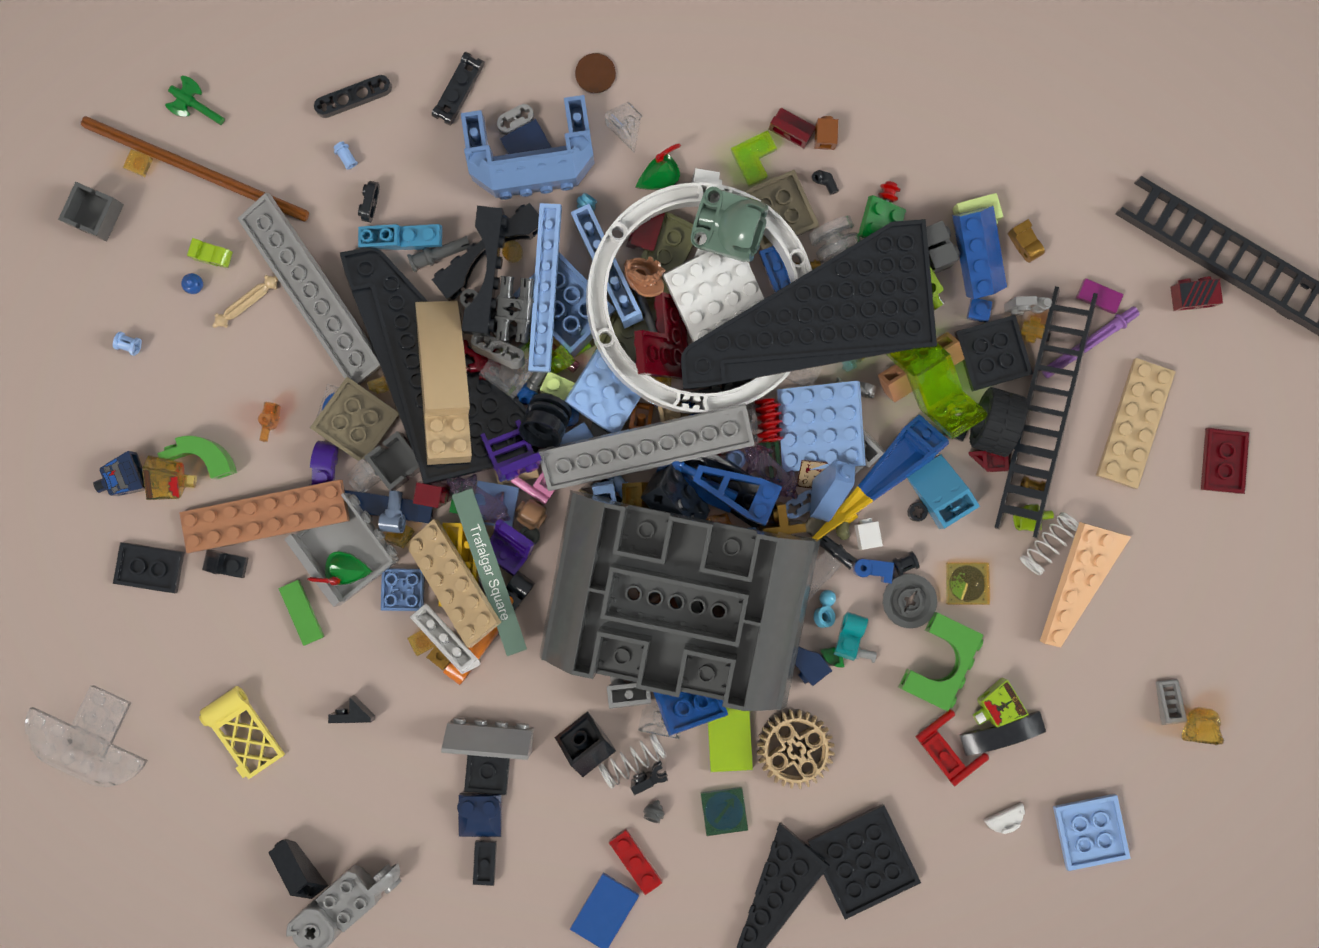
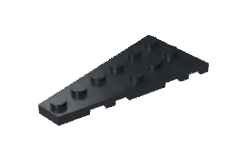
M781 822L778 824L775 839L772 842L753 903L748 912L746 924L743 927L736 948H767L830 866Z

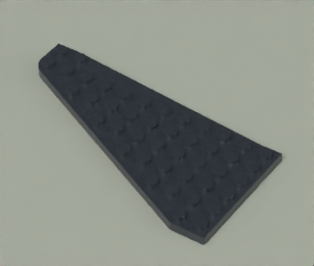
M926 219L895 221L887 224L688 345L681 356L683 389L705 388L905 350L936 347L937 339Z
M365 247L340 252L346 279L415 455L423 483L432 484L493 469L492 461L489 459L480 434L485 433L487 440H491L518 429L515 421L520 419V422H522L527 409L496 375L489 378V375L484 373L486 378L484 381L483 379L479 380L480 372L469 373L466 371L470 404L468 416L472 453L471 462L427 465L415 302L428 301L381 250ZM465 354L466 367L468 364L475 363L472 356ZM517 435L490 447L494 452L520 442L523 438ZM525 445L495 458L497 463L526 453L528 450ZM531 445L534 453H538L540 448Z

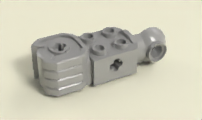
M399 863L392 867L387 864L373 878L362 867L353 865L288 923L286 937L292 936L294 943L299 948H327L341 932H345L377 904L382 897L381 893L383 891L388 894L402 881L399 877Z

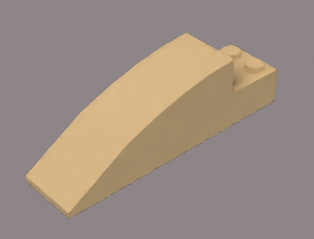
M458 301L415 302L427 465L471 462L472 453L468 416L470 404Z

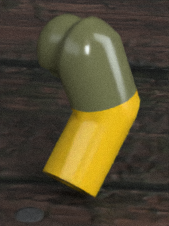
M857 514L836 527V534L841 540H847L850 537L849 524L858 518Z

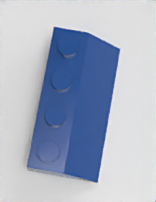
M994 206L952 215L966 297L977 299L993 295L1007 288Z

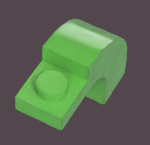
M197 436L175 438L176 444L166 446L164 451L157 453L160 458L159 460L162 462H171L195 454L205 462L211 479L218 480L237 473L229 453L221 445L209 439Z

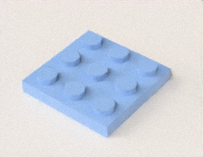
M596 349L564 401L607 432L615 433L621 431L641 397L631 391L616 377L603 360L599 350Z
M1116 794L1053 806L1064 863L1068 871L1131 859Z

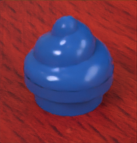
M190 273L183 277L181 286L185 292L197 294L203 288V280L199 275Z
M527 382L517 391V397L523 404H529L531 398L538 394L537 391H533L526 386Z

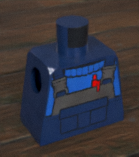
M127 451L100 467L102 479L93 482L95 490L98 493L107 490L110 496H123L145 491L144 469L137 452Z

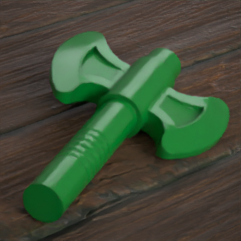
M183 75L180 77L182 89L173 85L169 87L168 92L176 100L166 103L165 106L173 114L181 117L190 116V112L187 109L189 106L219 125L224 123V117L193 97L195 94L202 95V91L199 85L190 77Z

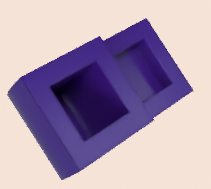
M317 441L313 448L310 460V468H312L311 485L335 481V465L338 463L339 448L331 442Z

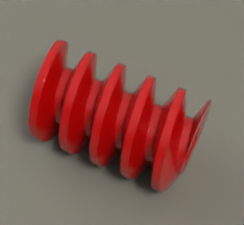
M775 399L755 400L754 404L760 406L755 409V412L761 414L756 417V421L762 422L756 426V429L762 430V432L757 434V437L763 440L758 443L782 440L783 436H779L777 433L783 431V428L776 426L782 422V420L776 419V416L780 415L781 412L775 410V408L781 406V403L775 402Z

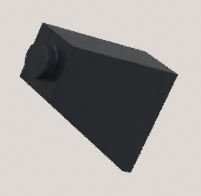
M281 840L268 852L290 896L313 899L328 887L327 882L295 841Z

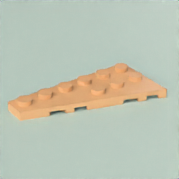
M1079 522L1040 642L1056 647L1063 645L1130 540V536Z

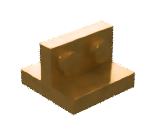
M776 502L771 512V520L775 523L766 524V526L759 525L760 531L778 534V532L787 534L806 532V524L803 521H788L786 504L783 502Z

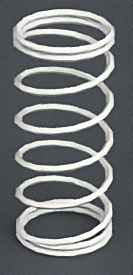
M1060 512L1059 516H1057V521L1059 525H1049L1052 534L1048 532H1042V537L1045 542L1036 540L1034 542L1035 547L1038 551L1034 549H1027V554L1029 558L1025 555H1022V557H1020L1022 563L1035 574L1042 575L1043 572H1045V570L1034 561V559L1029 554V550L1040 554L1048 562L1052 563V561L1040 551L1036 542H1040L1048 546L1056 554L1060 555V553L1046 541L1044 534L1053 536L1064 546L1068 547L1067 544L1063 540L1058 538L1057 535L1053 532L1051 528L1052 525L1063 529L1072 538L1075 537L1071 532L1066 530L1059 521L1060 517V519L1068 527H1070L1074 531H1077L1079 523L1067 513Z
M653 733L649 737L655 749L657 759L654 758L644 743L640 741L647 765L630 746L638 772L631 766L623 753L620 752L628 778L621 772L612 758H610V761L615 770L618 783L612 779L604 764H599V770L611 789L615 787V784L619 785L620 783L617 770L625 779H629L630 775L626 763L635 773L639 774L640 770L636 757L645 767L649 768V760L645 750L657 762H659L658 753L663 759L664 757L666 758L660 742Z

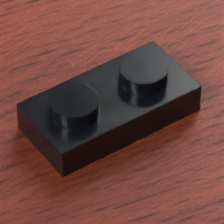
M475 841L473 885H495L497 841Z

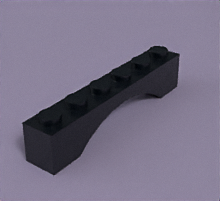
M530 203L526 206L525 204L521 205L516 209V214L510 218L508 217L507 228H503L502 236H505V243L515 240H531L538 234L539 214ZM482 240L479 243L471 244L466 249L467 252L465 254L456 256L451 260V265L446 269L438 270L434 274L432 281L448 301L455 300L467 289L473 269L486 255Z
M477 205L475 228L485 246L487 265L484 282L479 293L472 303L464 309L462 325L464 334L490 337V331H494L495 319H492L493 311L497 310L498 299L495 298V291L499 290L500 277H497L498 269H502L503 258L500 257V250L504 249L505 236H502L503 228H507L508 216L505 215L503 208Z

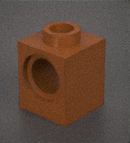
M823 116L817 119L814 149L835 150L838 142L839 119H833L831 116Z

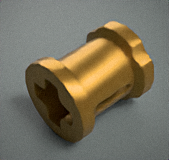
M1024 476L1020 483L1022 487L1044 491L1046 481L1031 480L1028 476Z

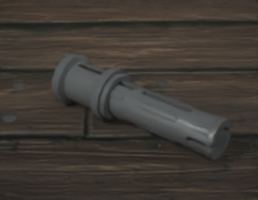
M467 236L444 244L442 247H436L431 250L424 248V251L414 255L408 254L407 257L413 271L417 272L419 268L427 265L433 266L437 260L466 250L470 243Z

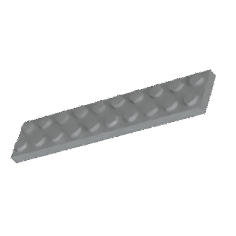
M265 193L237 219L343 377H349L360 385L381 368L372 344L271 194Z
M744 403L561 444L557 447L539 449L538 452L542 459L541 467L548 491L669 465L674 461L682 462L754 446V440L746 404Z

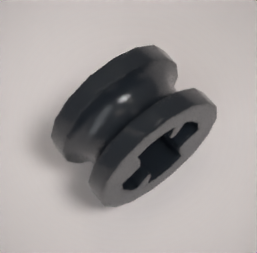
M913 503L909 506L907 514L912 521L917 522L927 517L928 510L922 503ZM916 506H918V509H922L920 518H917V515L914 516L912 513L915 511Z

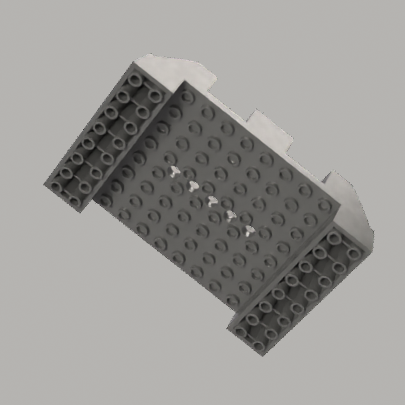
M570 490L541 643L540 658L575 676L593 679L596 674L620 678L637 682V689L679 697L680 692L723 700L722 707L741 711L782 710L787 706L820 540L782 532L774 534L611 501V498ZM637 588L640 592V597L637 599L630 598L628 595L629 589ZM652 592L660 594L661 601L659 603H652L650 601L649 595ZM672 597H680L682 606L679 608L673 607L670 603ZM694 601L703 603L704 609L701 612L692 610L691 604ZM716 605L724 607L725 613L723 616L718 617L713 614V608Z

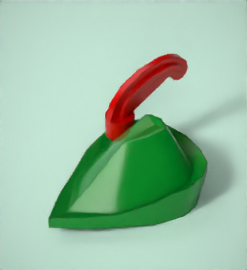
M681 144L672 145L660 154H657L656 158L648 164L640 176L635 188L660 190L676 185L680 179V171L675 160L667 154L680 148Z
M338 551L331 553L327 558L325 565L326 578L310 577L307 580L330 583L331 585H347L366 577L373 571L353 554Z

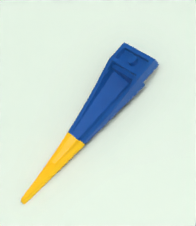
M920 414L901 430L886 452L839 507L831 521L826 522L812 539L819 540L934 459V456L949 444V440Z

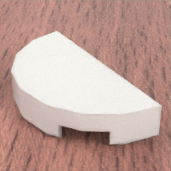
M1018 803L983 820L995 832L1002 834L1014 832L1021 826L1020 823L1023 820V815H1025L1023 803Z

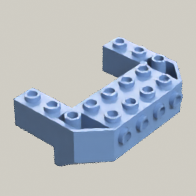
M585 96L564 98L569 133L565 134L566 146L493 156L488 145L485 119L482 111L461 113L466 147L464 152L468 171L473 182L495 198H500L501 200L511 199L515 195L527 197L535 192L547 194L555 189L567 191L578 186L595 163Z

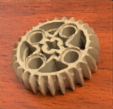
M790 709L789 716H786L782 711V718L779 719L778 716L774 715L775 722L773 723L768 720L767 722L770 727H762L765 735H758L763 740V742H757L756 744L762 748V750L757 751V755H763L758 761L760 764L766 763L762 770H770L767 776L771 778L775 775V783L780 779L782 780V787H785L787 782H789L791 789H793L794 783H797L799 789H802L803 782H805L807 787H810L809 780L812 779L813 782L818 783L816 776L824 778L821 771L829 772L826 763L833 764V761L828 758V756L835 755L833 751L829 750V748L835 747V744L828 742L833 739V736L830 734L825 735L829 728H821L824 722L820 720L816 723V715L810 719L808 711H806L804 716H802V711L799 709L797 715H794L793 710ZM799 722L810 727L797 734L790 723ZM782 726L790 728L789 733L785 736L779 734V729ZM775 733L781 745L769 752L770 740ZM811 733H818V740L811 743L808 741ZM801 739H803L809 747L806 748L805 745L802 743ZM792 743L798 747L799 754L792 751ZM822 746L821 757L816 765L810 753ZM784 750H786V753L790 757L789 759H787V756L783 752ZM775 756H782L783 761L781 764L774 765L772 763V759ZM806 762L812 764V768L808 772L801 770L802 765ZM794 764L800 775H788L781 771Z

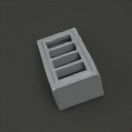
M1178 679L1157 681L1156 689L1162 725L1187 722ZM1173 687V691L1164 692L1163 688ZM1174 695L1175 698L1172 700H1166L1165 696ZM1175 704L1176 708L1168 709L1167 705ZM1169 713H1177V717H1169Z

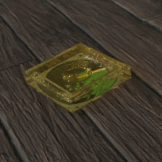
M946 563V604L990 605L989 563Z

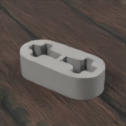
M522 104L502 114L497 120L499 131L507 135L533 121V110L529 105ZM522 111H525L526 113H528V118H527V119H525L524 117H521V116H522V115H521V112H522ZM505 120L508 123L511 122L510 128L508 129L505 126H503V121Z

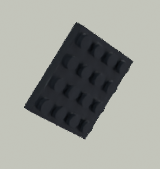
M884 804L807 840L811 849L830 865L823 875L845 920L921 883Z

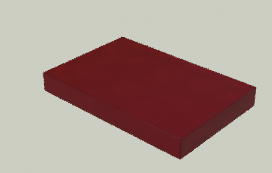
M1214 428L1205 429L1200 490L1245 494L1250 432Z

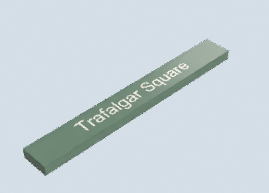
M473 489L453 494L452 498L486 597L501 621L497 629L506 655L510 656L527 650Z

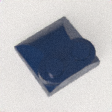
M460 793L457 805L459 837H501L502 795Z

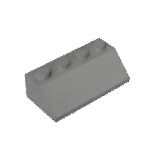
M453 718V721L447 723L441 753L528 760L532 753L534 728L529 727V724L516 723V726H508V722L503 721L487 724V720L476 719L473 723L466 722L465 718Z

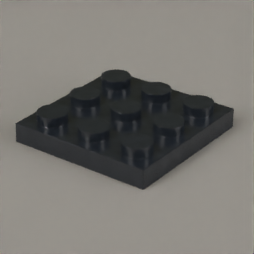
M1016 315L954 332L956 339L960 342L964 356L962 361L972 392L1033 374Z

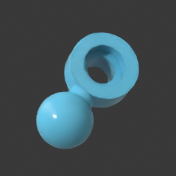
M824 590L819 596L822 607L817 608L814 612V621L820 628L831 627L835 623V613L830 607L835 603L836 595L831 590Z

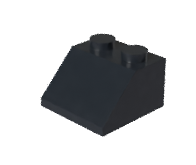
M588 711L554 737L570 766L582 777L616 752L607 735Z

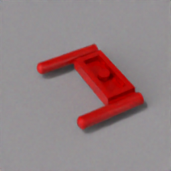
M949 709V711H946L915 737L955 787L987 762L989 756L987 753H982L965 767L937 731L955 716V712Z

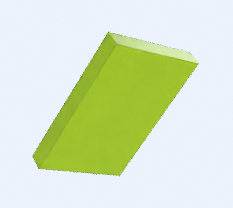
M726 707L727 716L708 723L710 771L753 770L750 711Z

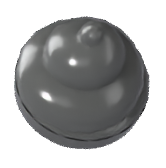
M659 800L653 801L652 804H648L644 808V819L653 823H660V820L664 818V811H662L663 808Z

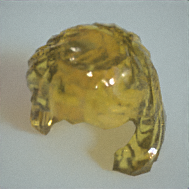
M1197 707L1192 709L1187 715V721L1182 731V740L1214 745L1224 744L1225 740L1220 731V716L1210 708Z

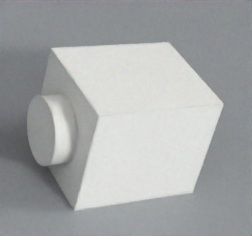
M872 518L859 520L860 524L854 525L859 550L883 546L878 521L872 522Z

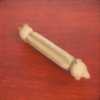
M265 275L264 283L256 285L225 309L224 314L216 313L214 315L215 322L212 325L213 328L219 326L227 328L229 326L227 324L228 320L236 318L267 294L269 288L276 290L278 288L276 286L278 278Z

